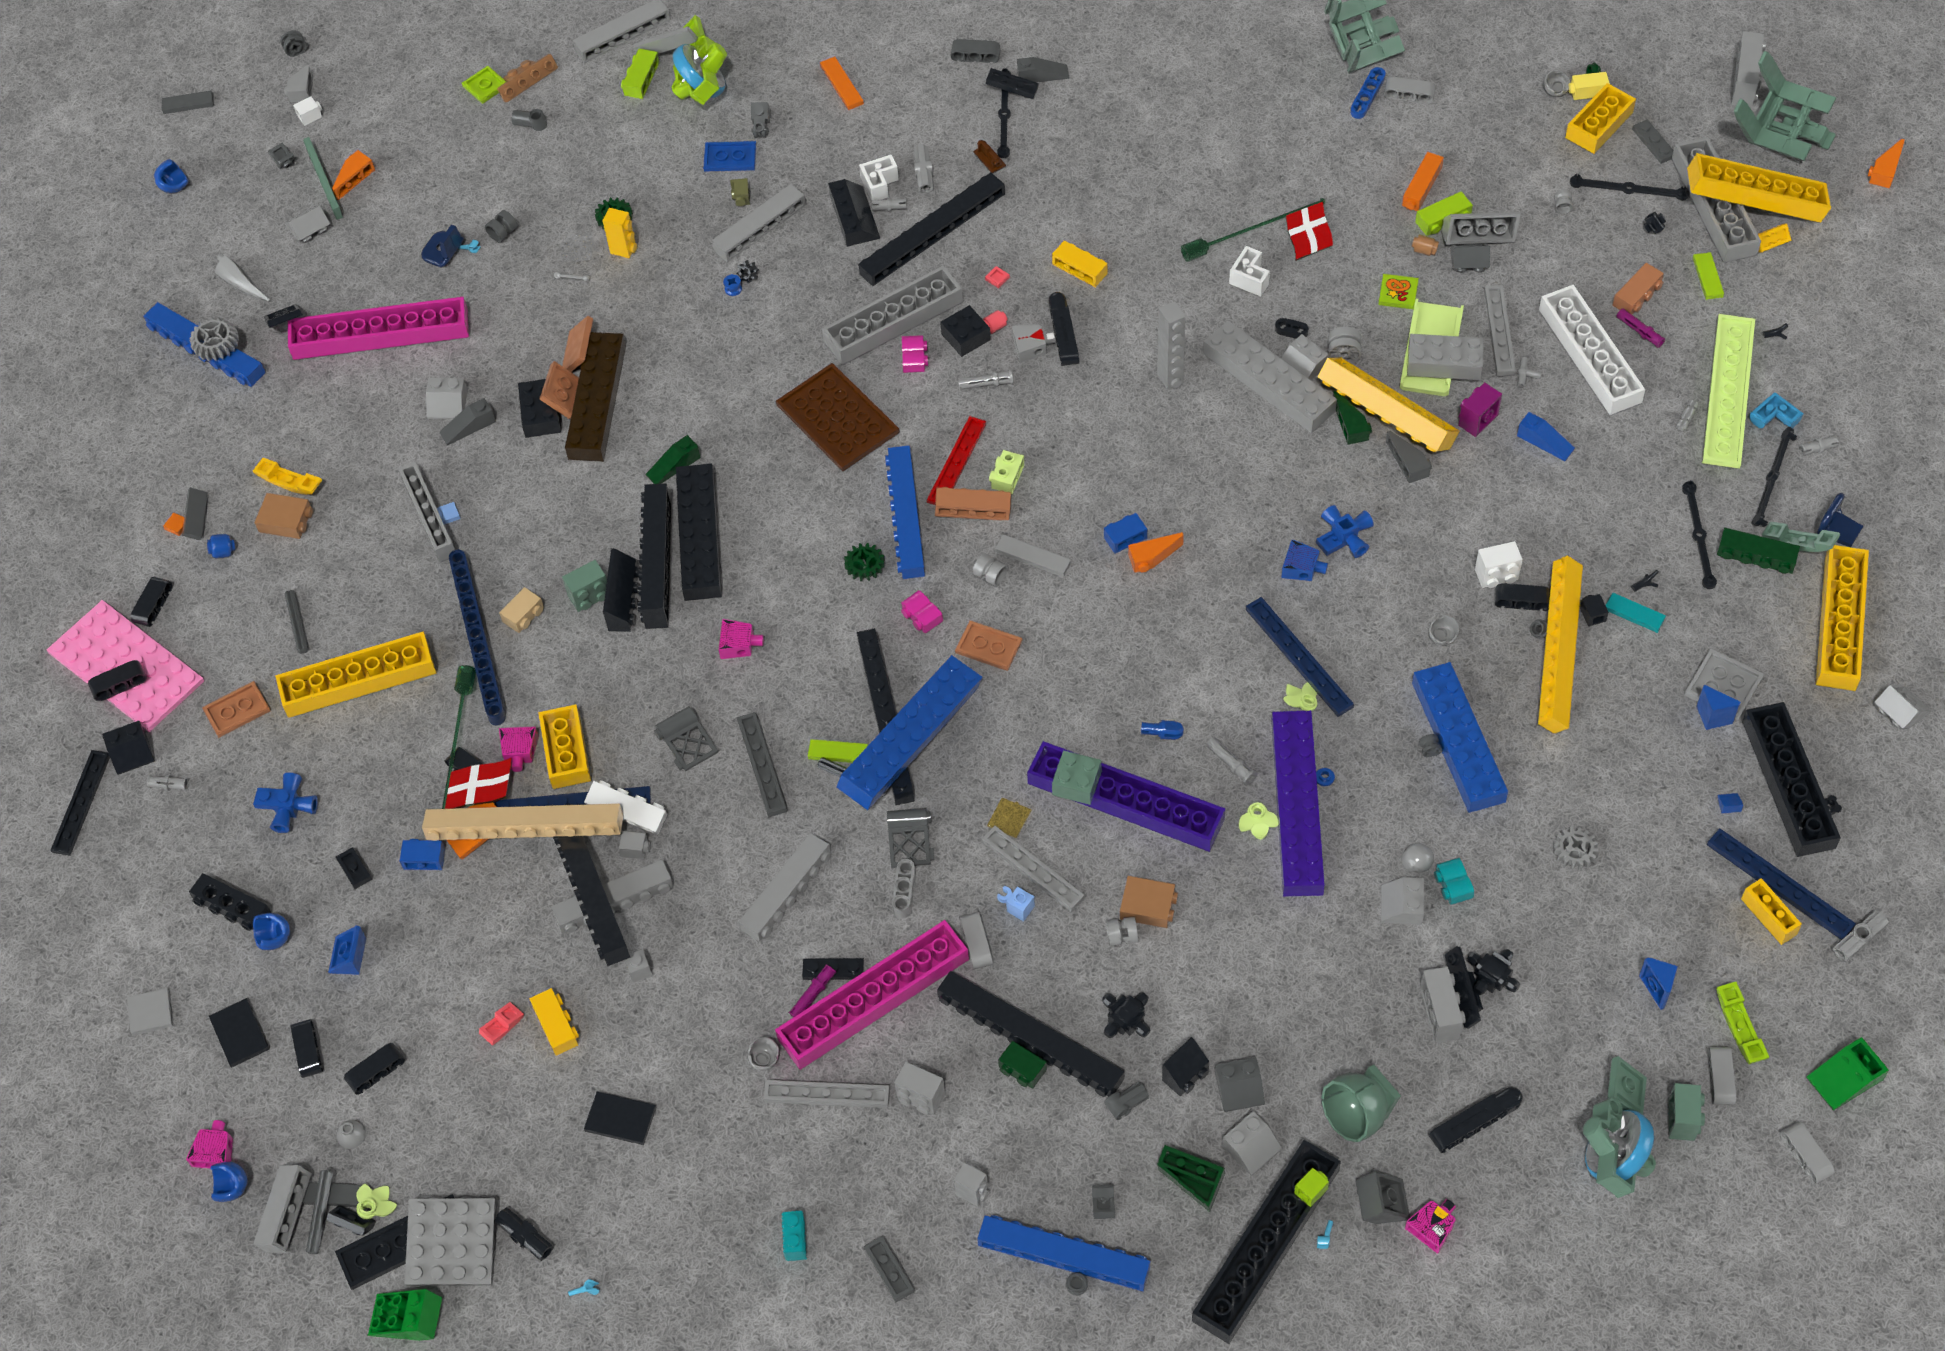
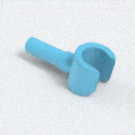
M472 240L469 245H460L458 249H466L472 253H477L481 246H477L479 243L477 240Z
M1328 1221L1324 1236L1317 1237V1248L1328 1249L1333 1221Z
M588 1279L582 1287L570 1290L568 1294L572 1296L588 1292L592 1295H597L599 1290L593 1287L599 1283Z

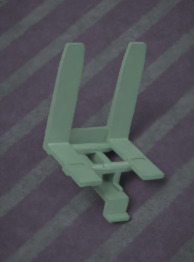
M1328 0L1324 13H1329V25L1343 61L1347 60L1348 73L1405 51L1399 35L1382 42L1379 38L1387 34L1392 35L1399 32L1395 18L1393 16H1386L1373 21L1369 11L1386 5V0H1348L1343 3L1341 0ZM1358 15L1362 17L1361 20L1345 26L1342 25V22Z
M1764 51L1758 64L1760 72L1769 88V93L1757 117H1755L1751 108L1743 99H1739L1734 109L1736 120L1746 139L1754 145L1762 146L1805 161L1812 144L1800 141L1797 137L1813 141L1819 147L1828 150L1836 134L1830 132L1827 127L1810 121L1809 114L1812 109L1829 114L1836 97L1786 81L1769 52ZM1784 99L1803 105L1801 111L1783 105ZM1776 115L1785 117L1782 123L1774 121Z

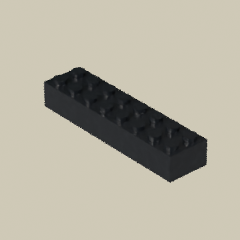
M710 463L676 467L681 583L684 601L722 597L713 465Z
M667 483L645 484L644 492H641V501L644 503V507H641L643 523H640V532L643 534V538H640L642 554H639V563L642 565V569H639L641 585H638V595L641 597V601H638V612H640L641 623L644 622L646 629L668 628L671 500Z
M1781 702L1747 709L1742 723L1797 857L1836 849L1841 839L1785 703Z

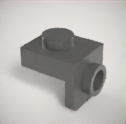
M283 142L268 150V154L279 169L282 167L288 168L293 164L294 155L293 153L290 154Z
M1113 1185L1092 1186L1094 1219L1115 1218Z

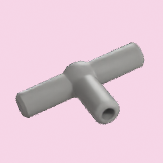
M1526 357L1521 358L1520 369L1518 370L1519 387L1525 386L1526 377L1540 379L1542 374L1539 371L1527 369L1528 358Z

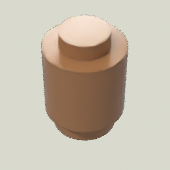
M1420 234L1418 237H1414L1412 243L1414 252L1428 256H1435L1439 242L1435 241L1434 238Z

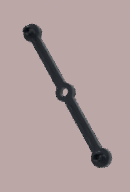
M1007 68L1002 69L1003 72L1011 74ZM1003 89L1001 109L998 111V117L1001 119V139L997 155L1000 158H1007L1010 155V149L1007 147V121L1011 116V112L1008 109V91Z
M1575 174L1570 179V185L1574 188L1584 186L1618 190L1626 194L1676 197L1681 201L1686 200L1689 196V191L1685 186L1677 190L1635 185L1633 182L1616 183L1582 179L1580 174L1578 176Z
M1787 427L1781 435L1782 440L1772 469L1766 476L1767 484L1757 513L1752 520V524L1756 527L1759 525L1765 527L1768 521L1764 520V513L1775 481L1779 477V469L1789 440L1795 441L1797 437L1793 434L1794 429L1791 427Z
M1690 480L1683 484L1682 491L1687 495L1694 527L1692 538L1697 541L1704 578L1702 585L1706 589H1713L1716 587L1717 579L1712 575L1705 544L1707 533L1702 529L1695 497L1697 486Z

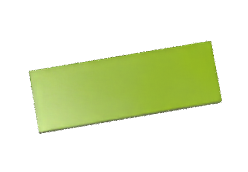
M1711 252L1693 254L1694 265L1705 299L1723 298L1724 291Z
M810 739L808 759L820 760V758L824 757L830 761L852 763L868 744Z

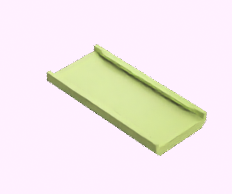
M1416 299L1409 338L1410 334L1459 336L1464 305L1458 308L1418 302V299ZM1408 338L1400 388L1405 391L1431 395H1449L1450 378L1407 376Z

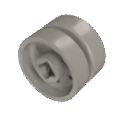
M1338 327L1332 330L1328 336L1329 358L1342 357L1351 364L1357 362L1361 358V333L1352 327Z

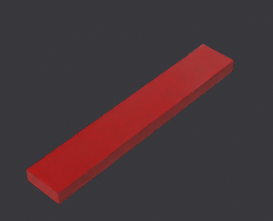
M969 416L927 498V503L935 505L937 488L948 487L954 489L986 426L985 420Z

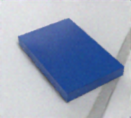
M756 141L705 142L704 172L755 170Z

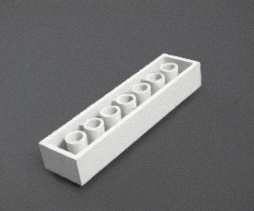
M1571 285L1541 296L1539 311L1609 415L1642 403L1645 388L1575 286Z

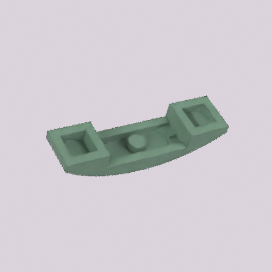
M1770 521L1762 537L1800 546L1799 551L1822 552L1834 547L1840 537V533L1822 530L1820 534L1790 530L1787 524Z

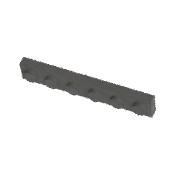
M753 712L737 717L768 817L787 812L756 713Z

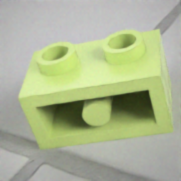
M1003 450L1001 456H998L996 459L995 470L991 471L989 476L992 489L1013 494L1025 466L1024 455Z

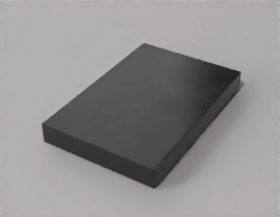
M294 304L265 315L264 319L268 327L271 328L303 314L299 306Z
M247 998L209 1015L231 1068L269 1050Z
M597 1091L584 1126V1131L644 1145L657 1107L654 1104Z

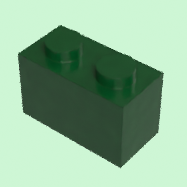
M1013 1041L998 1059L999 1070L1008 1077L1011 1075L1016 1078L1017 1082L1023 1087L1029 1086L1033 1089L1047 1070V1063Z

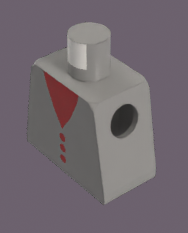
M1039 324L1012 326V338L1019 363L1045 355L1046 344L1055 343L1054 333L1043 334Z

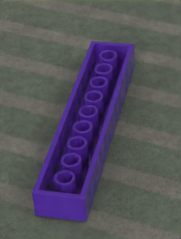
M1312 711L1272 712L1271 726L1283 897L1323 896L1325 883Z
M1043 741L1027 772L1028 784L1052 793V782L1063 750L1071 751ZM1101 763L1102 772L1091 805L1077 802L1208 852L1211 851L1225 820V808L1104 763Z

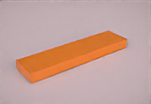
M835 56L820 62L822 70L848 110L864 104L860 94Z

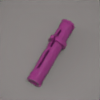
M1624 308L1617 313L1616 318L1639 333L1642 339H1647L1657 348L1661 347L1665 342V338L1656 333L1654 328L1645 325Z
M826 964L819 975L811 980L812 983L788 1013L795 1017L809 1008L820 992L826 989L825 986L836 974V971Z

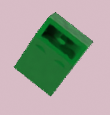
M1861 1037L1844 1047L1806 1078L1834 1111L1883 1081L1889 1069Z
M427 1289L377 1294L368 1336L418 1341L434 1339L442 1297Z

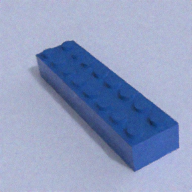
M1451 662L1414 672L1413 687L1433 733L1439 738L1438 744L1442 747L1443 756L1468 813L1506 803L1508 790Z

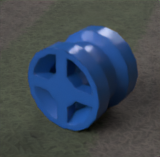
M731 274L724 278L723 284L726 294L729 296L739 295L742 291L740 277Z

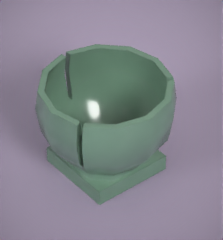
M1372 1065L1368 1067L1364 1075L1349 1072L1333 1079L1324 1086L1321 1097L1323 1100L1321 1102L1324 1114L1334 1131L1345 1140L1360 1142L1368 1139L1383 1127L1384 1121L1389 1117L1401 1095L1378 1068Z

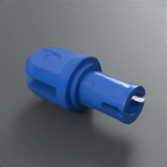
M1161 720L1159 723L1142 722L1141 724L1142 735H1158L1160 739L1176 740L1181 738L1184 733L1183 725L1176 721Z

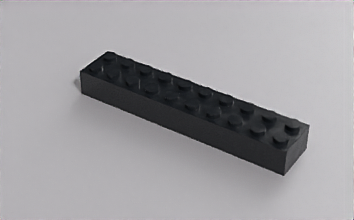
M1303 1140L1192 1313L1193 1323L1230 1344L1324 1196L1323 1194L1310 1207L1295 1194V1185L1314 1168L1317 1172L1321 1171L1326 1175L1329 1181V1188L1340 1170V1160Z

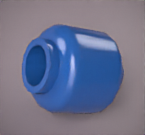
M228 534L212 535L210 540H207L208 554H211L213 558L230 557L231 551H235L234 540H230Z

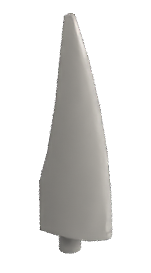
M219 254L217 256L219 263L215 268L216 275L246 294L265 301H271L253 284L245 271L226 255Z

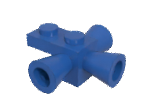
M1335 505L1324 510L1321 518L1332 526V530L1317 538L1316 544L1325 555L1328 556L1346 545L1349 546L1354 558L1364 555L1368 551L1369 545L1358 537V532L1374 526L1370 514L1364 510L1353 519L1349 514L1342 517Z
M284 773L283 789L257 788L253 805L257 809H272L276 812L270 828L275 832H289L290 817L297 818L298 810L310 814H315L317 811L318 799L316 795L298 796L296 791L302 781V777L298 774Z

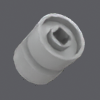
M984 553L975 562L972 572L982 580L986 578V582L997 587L1005 578L1008 566L1000 561H993V557Z
M1135 917L1123 918L1122 921L1118 919L1106 920L1109 946L1121 945L1122 941L1126 944L1138 943ZM1121 928H1126L1127 934L1122 935Z

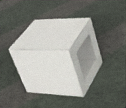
M308 97L293 105L298 118L304 126L322 118L320 112L322 107L312 97Z

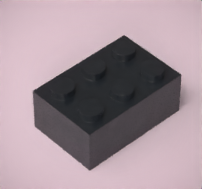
M546 379L518 383L521 422L525 438L561 433L559 412L540 400Z

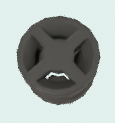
M1436 734L1423 736L1419 740L1420 746L1423 747L1422 753L1424 757L1437 756L1442 752V747L1438 744L1439 738Z

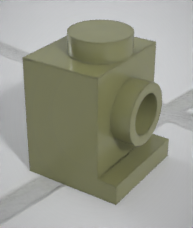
M748 179L730 180L732 200H735L736 206L750 205Z

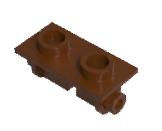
M978 141V149L973 152L991 173L1006 166L986 141Z

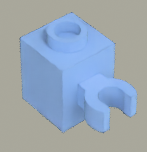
M1004 886L1003 892L1007 893V895L1001 896L998 894L997 900L1001 903H1006L1007 912L1024 922L1035 907L1034 896L1018 886L1013 893L1009 887Z

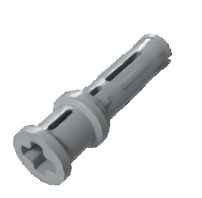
M1012 369L1003 372L994 371L988 375L958 378L960 390L987 385L999 387L1000 384H1014Z
M1216 737L1211 738L1207 742L1206 746L1231 768V772L1234 775H1238L1243 780V784L1249 785L1256 779L1257 771L1251 770L1246 765L1245 760L1238 759Z

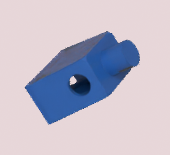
M1291 540L1282 568V578L1312 581L1315 572L1326 574L1328 563L1319 561L1320 551L1318 549Z

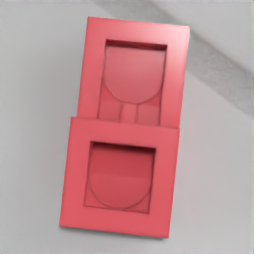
M509 1002L495 1012V1018L479 1028V1034L493 1046L524 1017V1014Z

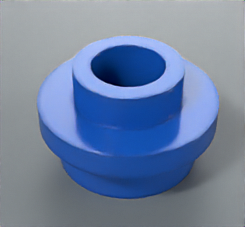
M1321 768L1316 772L1317 783L1321 786H1330L1335 780L1334 772L1328 768ZM1325 774V775H1328V777H1327V778H1323L1322 775Z

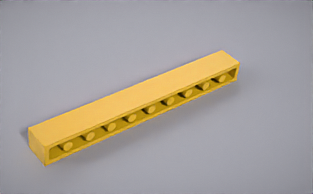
M1568 555L1553 561L1538 724L1552 733L1568 729L1570 722L1583 565Z

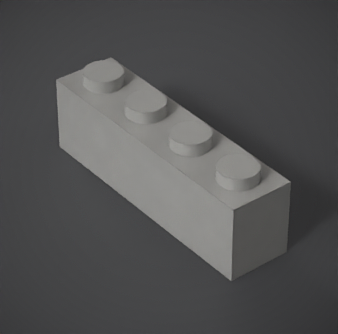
M299 1165L279 1166L253 1245L268 1253H286L312 1173Z

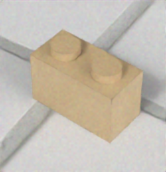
M524 587L499 614L504 624L520 633L523 629L528 628L530 622L536 616L542 613L544 606L540 597Z

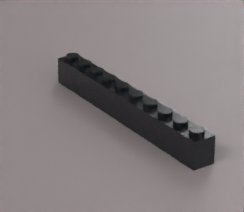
M991 172L983 176L979 181L970 185L962 193L957 194L949 202L941 205L936 211L928 214L923 220L915 223L910 229L902 232L897 238L889 241L884 247L876 250L871 256L863 259L858 264L859 274L869 284L875 286L1004 196L1005 184Z
M874 628L857 632V639L878 732L880 733L896 715ZM907 767L891 784L895 806L915 802Z
M583 836L553 837L555 844H560L561 846L557 848L561 859H566L563 862L566 872H571L572 874L568 876L572 887H577L574 890L577 901L582 900L583 904L579 905L583 916L588 915L585 921L589 931H594L591 934L595 945L599 944L600 948H597L600 960L605 959L607 966L631 958Z
M952 971L948 973L937 989L938 998L942 1004L946 1006L952 1005L961 1015H969L978 1025L988 1026L995 1035H1003L1010 1043L1013 1041L1034 1055L1041 1057L1047 1065H1055L1060 1068L1064 1075H1072L1077 1078L1081 1085L1085 1087L1091 1086L1102 1097H1109L1114 1094L1125 1079V1071Z

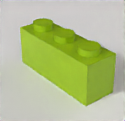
M638 49L636 55L632 58L631 66L627 69L625 79L621 82L624 96L644 98L660 63L658 52Z
M1461 191L1417 211L1415 222L1426 236L1437 234L1442 229L1444 217L1450 214H1472L1473 205Z

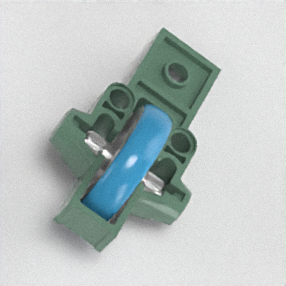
M1619 1056L1612 1059L1608 1099L1594 1105L1592 1117L1586 1121L1583 1127V1133L1589 1141L1585 1153L1587 1169L1596 1179V1183L1602 1185L1617 1198L1633 1193L1636 1175L1647 1177L1653 1172L1656 1165L1655 1159L1650 1154L1654 1143V1130L1650 1121L1643 1115L1647 1077Z

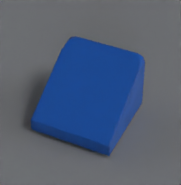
M1738 793L1717 795L1721 813L1742 811L1743 802Z

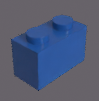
M1134 513L1125 516L1118 522L1108 524L1104 528V539L1114 554L1128 548V545L1147 539V528L1138 514Z
M403 840L400 863L403 870H442L445 855L443 842L439 840Z

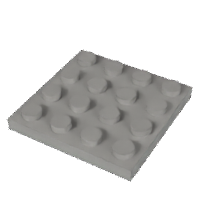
M495 1198L409 1199L404 1285H492Z

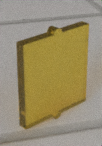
M1001 798L987 827L993 828L996 826L1005 834L1017 838L1031 809L1019 805L1018 802L1014 803Z

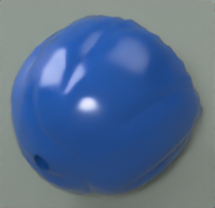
M171 159L161 163L154 173L157 187L166 193L179 192L189 182L181 168Z
M275 913L256 915L253 919L256 946L261 950H274L284 945L290 934V925L287 920Z
M221 1162L211 1165L214 1185L211 1198L218 1202L233 1201L239 1198L244 1193L248 1183L245 1170L234 1162Z

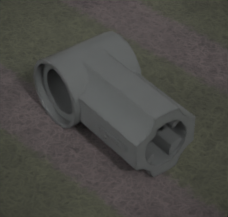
M533 109L530 112L513 110L511 120L513 125L533 127L536 131H542L547 127L542 110Z
M1138 1082L1121 1093L1116 1092L1110 1095L1104 1103L1115 1119L1120 1120L1122 1119L1121 1116H1127L1132 1108L1149 1099V1095L1143 1084Z

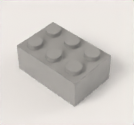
M1448 967L1424 970L1420 985L1435 1043L1460 1039V1034L1463 1032V1023H1465L1464 1012L1459 1009V993L1455 992L1453 987L1455 986L1454 975L1449 973Z

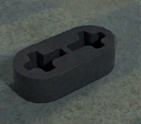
M1280 318L1275 323V331L1279 335L1295 339L1301 334L1305 337L1308 336L1309 327L1306 323L1287 318Z

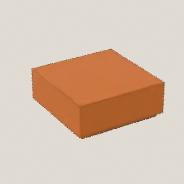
M173 513L163 525L164 529L180 536L183 531L184 517Z

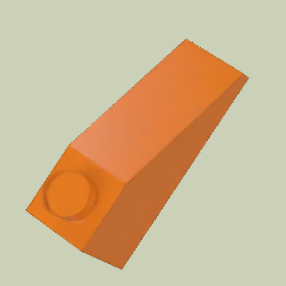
M1904 139L1899 140L1876 159L1874 166H1870L1867 175L1871 177L1870 184L1886 188L1891 187Z
M359 150L345 160L332 187L336 200L341 199L375 171L372 159Z
M1183 532L1128 545V555L1134 573L1147 572L1183 545Z

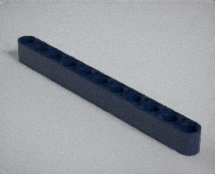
M458 549L449 554V562L485 712L489 722L492 725L498 726L504 723L506 719L469 564L465 553Z

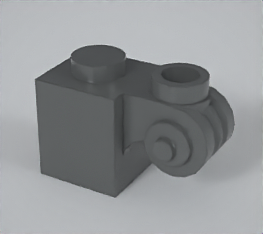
M751 102V121L754 123L751 130L754 138L766 137L768 135L769 128L766 126V123H770V106L768 102Z

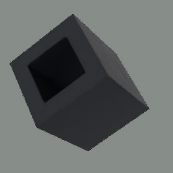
M1600 594L1588 595L1582 598L1580 610L1588 627L1607 621L1609 612Z

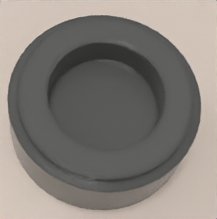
M1073 1273L1067 1278L1066 1287L1069 1293L1078 1296L1086 1292L1088 1281L1083 1274Z

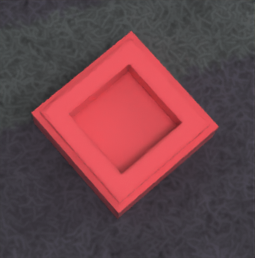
M997 266L985 276V280L997 288H1000L1010 278V274Z

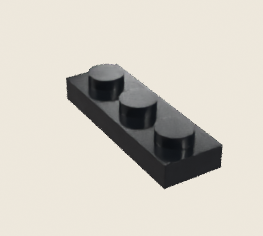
M993 68L990 69L985 83L1030 99H1034L1039 85L1037 82Z
M864 958L803 959V980L816 978L826 964L836 971V974L830 980H852L864 972Z

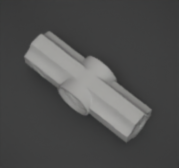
M919 144L913 151L915 176L918 180L919 191L929 193L933 190L932 163L929 159L928 146Z
M1875 910L1862 923L1857 924L1853 931L1833 948L1835 955L1840 960L1848 961L1861 948L1866 947L1868 942L1889 924L1886 915L1881 911Z

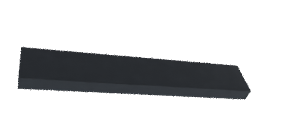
M91 750L50 851L52 853L71 856L109 762L110 756L108 752Z

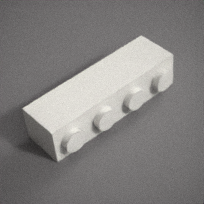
M600 780L599 783L593 781L584 801L586 805L620 804L624 822L653 834H659L668 815L664 810V806L653 803V805L648 804L645 798L638 795L635 798L629 796V792L621 788L617 790L610 788L611 785Z

